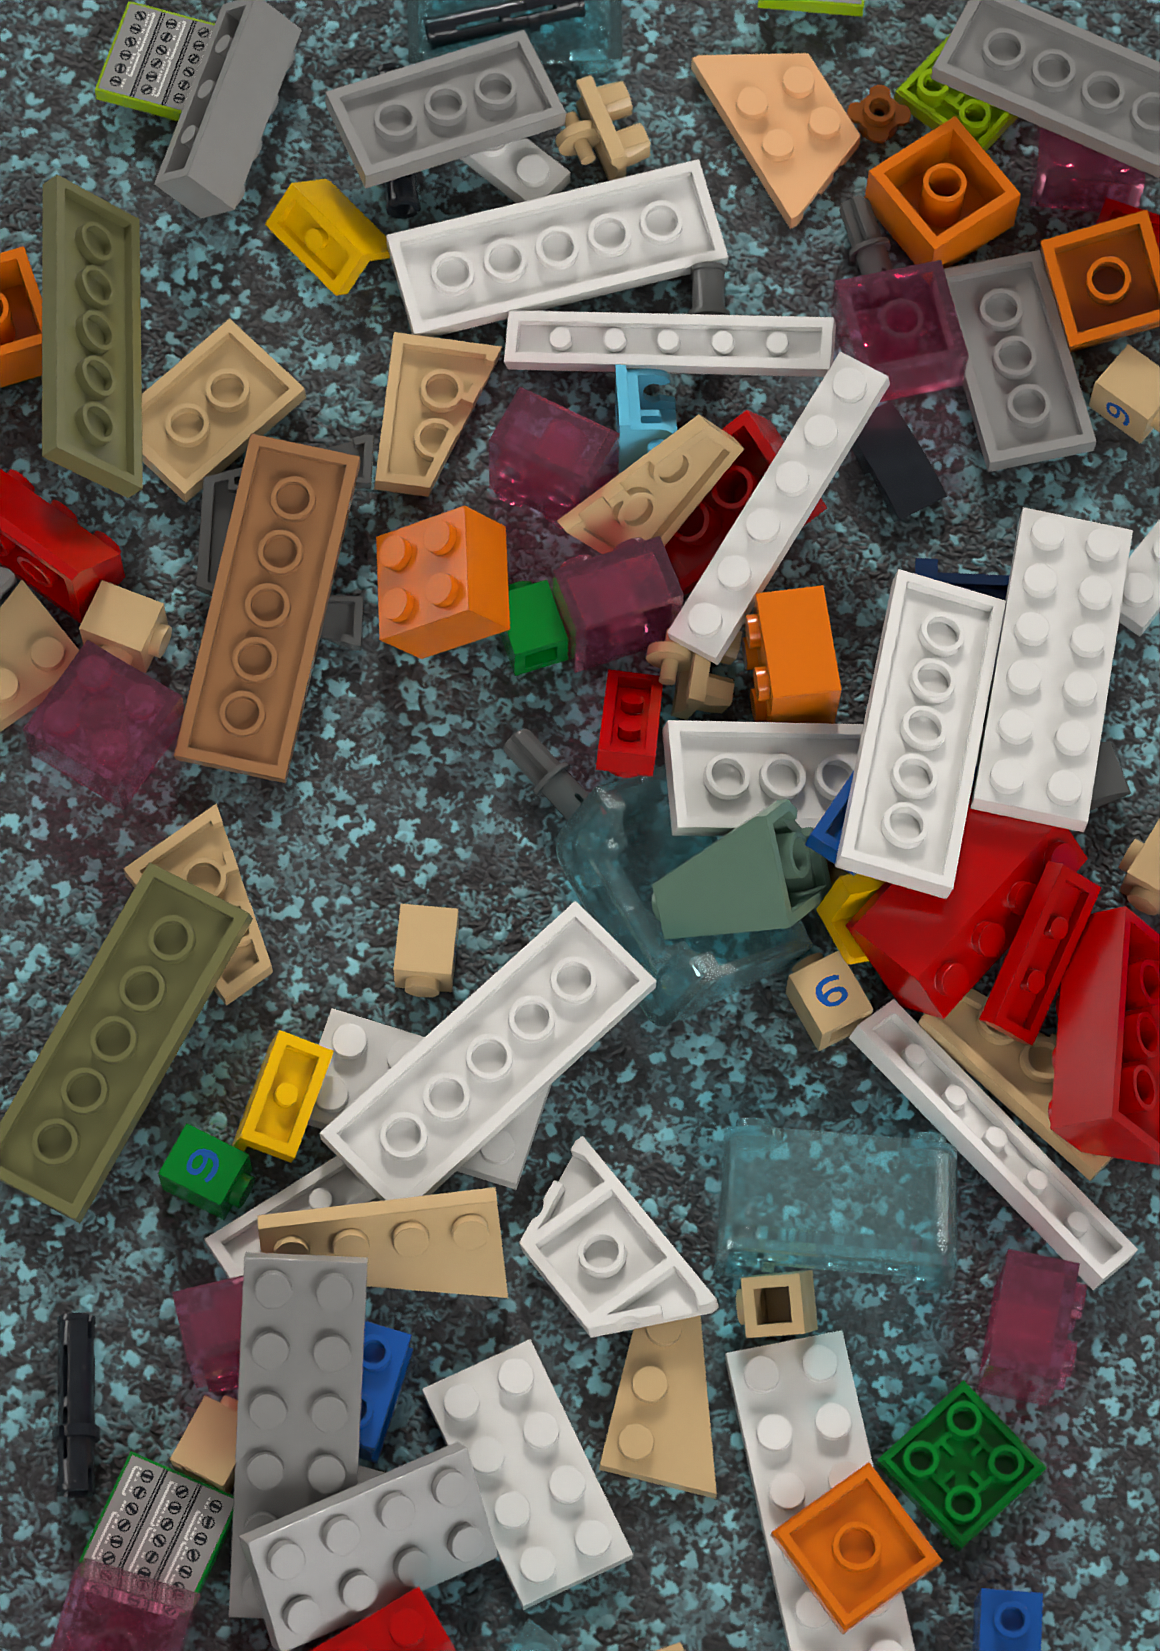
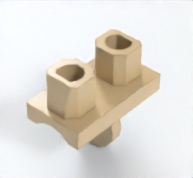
M592 75L576 80L577 88L581 94V98L576 102V108L582 121L579 120L576 112L566 114L565 129L557 135L555 140L560 154L564 156L578 155L581 164L587 165L596 159L592 150L594 147L609 181L626 177V167L650 157V140L641 123L616 131L612 121L632 115V103L624 82L620 81L597 87Z
M668 628L665 641L653 642L648 646L646 660L649 664L661 669L659 676L661 684L674 685L676 683L671 716L687 720L696 710L723 713L732 703L735 685L733 679L709 673L711 661L670 640L667 633ZM739 630L720 663L731 665L736 660L740 650L742 631Z

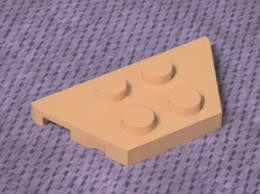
M809 53L698 55L692 58V72L789 228L796 227L803 219V213L818 193L822 195L832 182L834 172L838 167L845 165L859 147L860 134Z

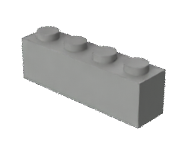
M235 0L222 5L154 185L200 218L233 211L242 200L245 193L244 184L250 167L262 148L261 138L269 116L278 105V92L285 73L295 59L294 49L301 29L266 1Z

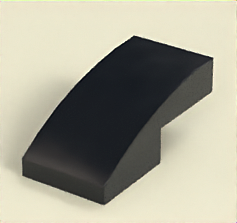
M889 401L876 407L851 449L864 475L871 474L893 521L896 522L947 497V494L923 449L892 402Z

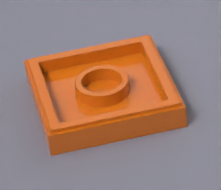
M870 1462L777 1527L770 1535L842 1635L931 1572L942 1562V1559Z

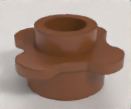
M884 85L872 86L867 97L860 102H852L847 109V115L852 123H856L859 133L873 143L886 142L896 134L898 126H906L911 118L910 109L906 105H899L890 96V89ZM881 111L884 115L878 117L874 115V112Z

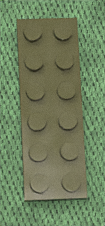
M56 174L43 184L42 457L129 498L143 489L140 219Z
M149 862L0 1122L1 1182L79 1224L82 1222L251 924L253 918L250 913Z

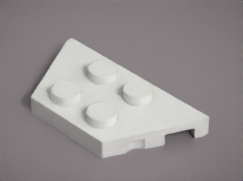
M583 1136L577 1139L571 1148V1160L559 1181L554 1180L543 1199L541 1213L531 1220L519 1244L525 1256L588 1335L592 1338L710 1314L717 1310L719 1306L715 1296Z

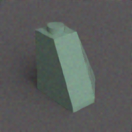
M789 799L777 800L652 884V909L656 919L661 922L664 940L790 928L822 902L832 887L825 857L805 845L814 828H801L795 821L798 810Z

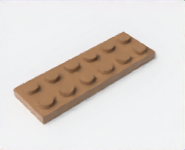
M250 434L174 753L176 760L281 783L287 782L360 469V456Z

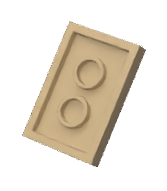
M229 318L142 393V462L187 503L203 489L204 477L221 473L247 450L251 433L261 436L265 435L305 400V388Z

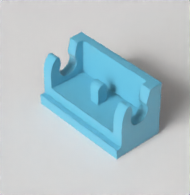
M615 365V418L619 472H623L677 431L675 397L661 394L649 396L643 391L650 384H658L660 386L669 384L670 375L664 370L626 369V365Z

